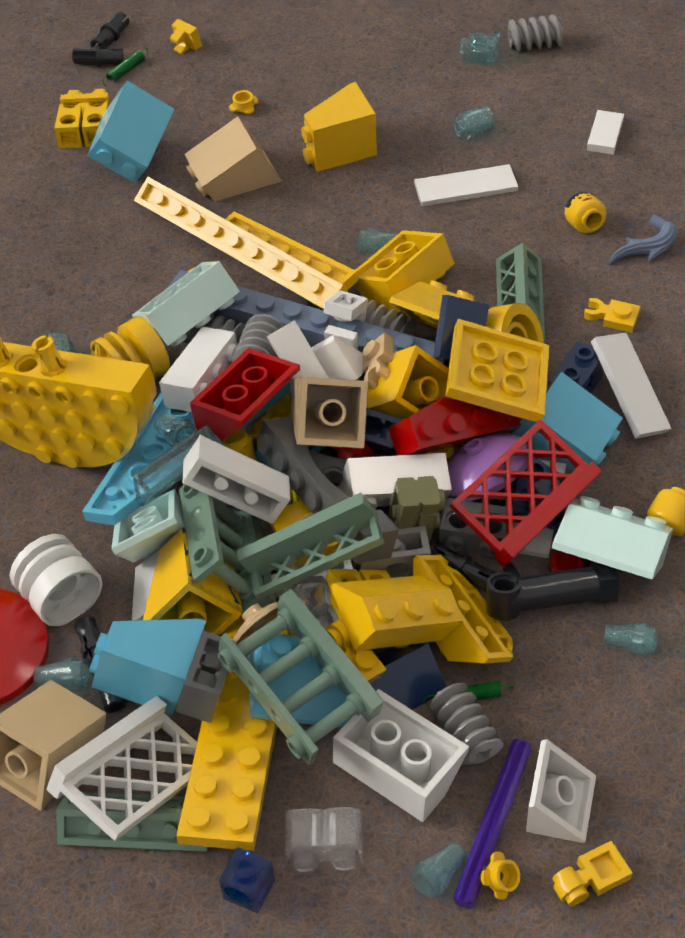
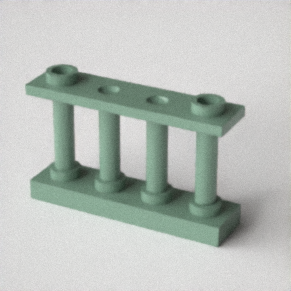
M183 484L179 489L193 581L198 584L213 573L239 592L243 613L256 603L262 608L275 603V594L260 601L254 596L251 574L238 562L236 550L263 538L259 518L243 510L234 513L214 497ZM216 516H217L218 518H220L222 521H224L225 524H223L221 521H219V520L216 518ZM220 538H221L223 541H225V542L229 545V547H228L227 545H225L223 542H221V541H220ZM224 561L235 568V571L226 566ZM270 572L262 575L263 585L272 582Z
M292 589L279 597L277 617L237 645H235L227 633L220 636L218 658L222 665L229 672L234 670L287 737L286 743L292 754L298 759L302 757L309 766L315 762L319 750L314 743L354 714L357 716L361 714L367 723L380 714L384 700ZM285 629L288 631L293 630L300 639V645L258 673L246 656ZM315 657L323 667V673L281 702L268 685L306 658L313 659ZM331 685L333 687L338 686L346 695V702L304 731L291 714Z

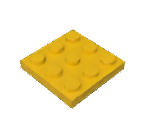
M458 319L453 332L446 397L534 422L542 420L545 415L549 345Z

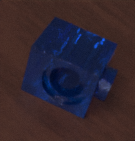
M239 847L235 849L219 879L224 900L257 914L275 882L272 861Z

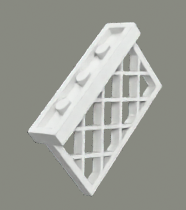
M155 696L56 764L46 790L56 799L65 795L107 835L116 841L188 786L192 765L182 764L181 754L194 756L197 741L164 714L167 704L158 696ZM162 728L173 737V742L155 740V732ZM132 748L148 750L149 760L130 758V750ZM156 751L174 753V763L156 761ZM107 766L123 767L124 778L105 776V768ZM131 768L149 770L150 781L131 779ZM157 771L175 773L176 781L174 783L157 782ZM82 784L98 786V797L85 796L77 788ZM105 787L124 789L125 800L105 798ZM132 790L150 791L151 800L149 802L132 801ZM106 809L125 810L126 819L117 825L106 815Z

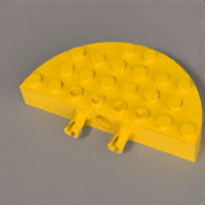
M46 335L35 339L32 346L3 342L0 336V440L20 451L35 455L41 462L50 463L53 461L70 468L108 465L116 460H120L129 452L150 421L155 410L153 399L156 396V385L150 364L59 351L56 349L52 337L48 336L47 338Z

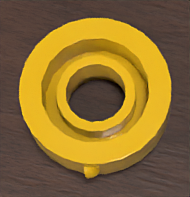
M514 303L488 309L486 327L544 343L540 322L533 310L526 304Z

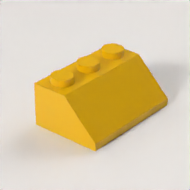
M402 230L356 269L359 280L353 287L366 296L369 301L375 300L377 307L384 304L387 306V311L395 309L397 312H401L389 303L391 296L419 281L430 284L431 280L436 281L443 277L446 271L455 264L444 234Z
M422 575L333 583L330 586L354 651L442 641L464 621L452 590Z

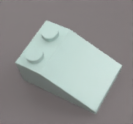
M175 489L145 503L114 525L111 549L116 556L133 563L140 559L145 561L160 550L181 528L185 529L181 500Z

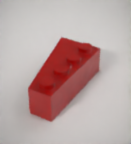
M445 395L388 429L398 456L423 454L465 444L472 439L485 435L506 433L521 426L519 417L449 398Z

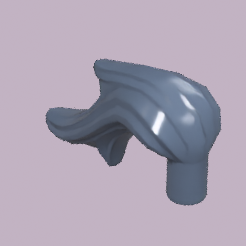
M653 214L648 224L660 232L654 237L643 240L626 237L627 244L614 252L609 260V265L633 255H648V261L651 262L670 249L676 242L678 235L676 226L672 222H668Z

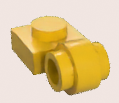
M342 619L325 627L328 634L369 683L381 677L387 670L371 649L354 651Z
M609 841L579 856L577 860L579 870L574 871L573 867L569 866L557 872L552 878L555 883L553 889L563 903L567 902L569 907H573L588 898L589 892L587 888L589 885H591L596 895L599 896L631 880L633 872L613 842Z

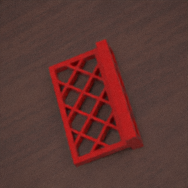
M540 419L453 500L449 507L497 554L495 559L505 568L569 503L576 499L596 479L602 470L593 461L588 465ZM537 432L549 441V451L532 450V437ZM524 444H526V449H520ZM512 456H526L527 471H510V458ZM533 457L549 458L550 473L534 472ZM556 458L567 459L576 469L571 474L557 473ZM504 464V470H498ZM489 477H504L505 493L488 492L487 479ZM511 478L528 479V494L511 493ZM534 479L551 480V493L549 495L535 494ZM557 480H562L563 482L557 486ZM481 486L482 491H475ZM467 498H482V514H471L462 503ZM488 499L505 500L506 515H489ZM512 500L529 501V514L527 516H512ZM535 501L541 502V503L535 508ZM489 522H506L507 536L500 542L489 532ZM513 523H519V524L513 529Z

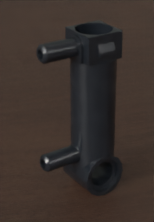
M585 559L588 567L520 576L515 564L509 563L505 568L503 567V572L492 574L487 580L486 611L490 617L496 620L509 621L518 617L521 611L597 601L598 604L618 601L620 577L615 568Z

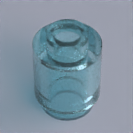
M482 106L456 114L455 121H453V130L458 137L461 136L464 140L487 133L495 125L494 115L489 107L483 108Z

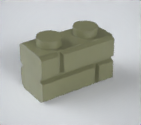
M434 476L418 477L417 480L413 477L398 478L395 483L388 518L398 529L425 526L428 541H430L433 530L440 527L439 510L445 508L444 490L438 489L437 480Z

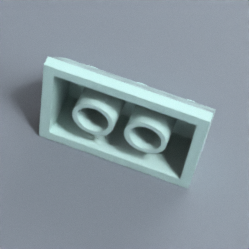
M220 261L202 262L132 314L133 318L136 316L144 318L159 335L164 346L171 345L175 347L187 338L185 333L195 326L198 329L211 320L209 315L215 310L219 309L222 311L229 307L235 301L233 297L240 291Z
M581 496L580 500L574 499L569 503L553 541V549L648 579H653L662 568L673 532L672 527L666 526L665 520L653 516H646V519L632 516V510L620 506H613V509L599 506V500L586 496Z

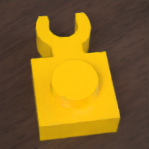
M590 298L588 307L596 310L585 309L584 318L590 321L602 319L604 320V327L632 333L641 306L613 299L607 305L597 298Z

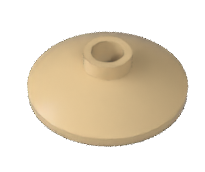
M278 602L263 608L258 603L249 607L241 616L245 622L241 625L233 640L237 641L238 644L277 617Z

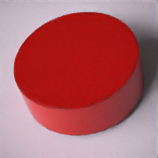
M559 550L553 553L549 561L550 572L583 568L584 566L581 557Z

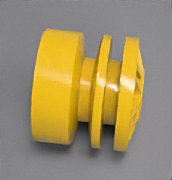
M136 316L118 326L117 334L112 331L107 332L103 338L99 337L93 340L90 345L92 356L150 364L154 380L167 373L170 369L169 356L159 335L140 316Z

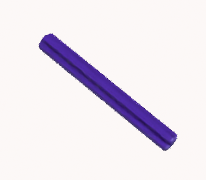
M514 739L511 743L454 894V903L461 907L471 909L475 905L482 886L481 873L490 864L491 854L495 851L531 753V744L527 741Z

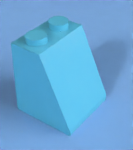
M126 81L103 113L87 156L131 182H137L147 169L174 112V108L131 82Z
M560 372L547 386L545 415L542 421L588 465L593 461L599 466L606 456V453L603 451L604 447H609L620 433L616 428L623 417L563 372ZM522 418L520 421L521 426L516 427L512 434L522 437L537 422ZM537 432L532 437V450L549 451V441ZM556 458V462L565 463L566 468L576 469L567 459Z
M202 619L113 621L108 634L101 632L94 650L95 655L89 672L95 673L91 687L141 705L158 696L167 704L164 713L173 715L206 621Z

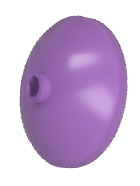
M508 433L490 434L472 439L461 446L447 461L452 488L447 498L456 499L521 437ZM524 444L520 449H526V444ZM512 456L510 458V471H525L527 468L526 456ZM504 464L498 470H504ZM489 477L487 479L488 492H498L505 488L504 477ZM511 478V483L517 478ZM481 486L475 491H482ZM467 498L466 501L476 500L480 498Z

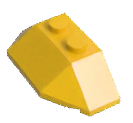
M416 555L413 559V576L422 575L450 588L464 620L442 641H435L448 661L470 663L510 662L513 658L512 638L499 620L488 615L486 601L478 590L460 572L448 566V561L442 555Z

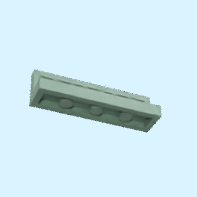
M523 242L496 259L497 306L512 304L513 300H516V303H523L529 306L540 322L545 343L542 259ZM514 261L509 270L506 271V265ZM515 279L514 284L512 285L510 290L507 291L508 286L510 285L512 280Z
M360 492L236 551L238 562L251 574L254 596L260 601L384 544V539L376 509ZM370 526L372 536L361 541L354 540L359 530ZM335 541L340 542L335 553L328 556L323 555L329 544ZM303 556L309 557L304 567L298 570L292 569L297 559ZM277 570L278 573L273 581L263 585L262 575Z
M82 792L85 796L98 797V793ZM105 793V798L125 800V794ZM132 794V801L149 802L151 800V795ZM66 796L63 797L56 809L57 845L207 852L209 848L180 845L177 843L176 834L185 797H172L116 841L107 835ZM106 809V815L117 825L126 819L125 810Z

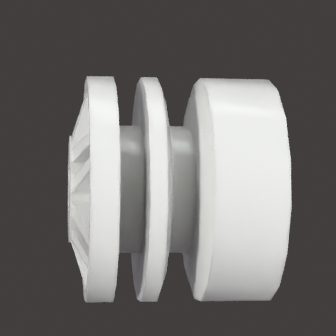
M60 534L42 536L28 544L16 557L9 575L12 585L30 603L31 608L40 619L49 626L65 625L89 610L99 597L103 585L101 575L82 557V554L74 547L72 542Z

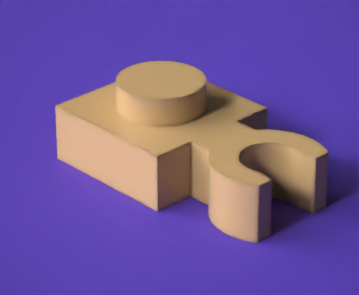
M385 332L376 340L369 341L362 352V371L366 373L364 381H368V385L374 389L378 385L377 382L380 376L385 380L389 377L390 370L387 368V364L393 360L394 338Z

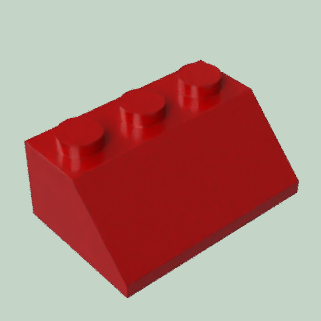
M251 348L246 349L190 402L196 432L223 442L249 421L301 370L300 364Z

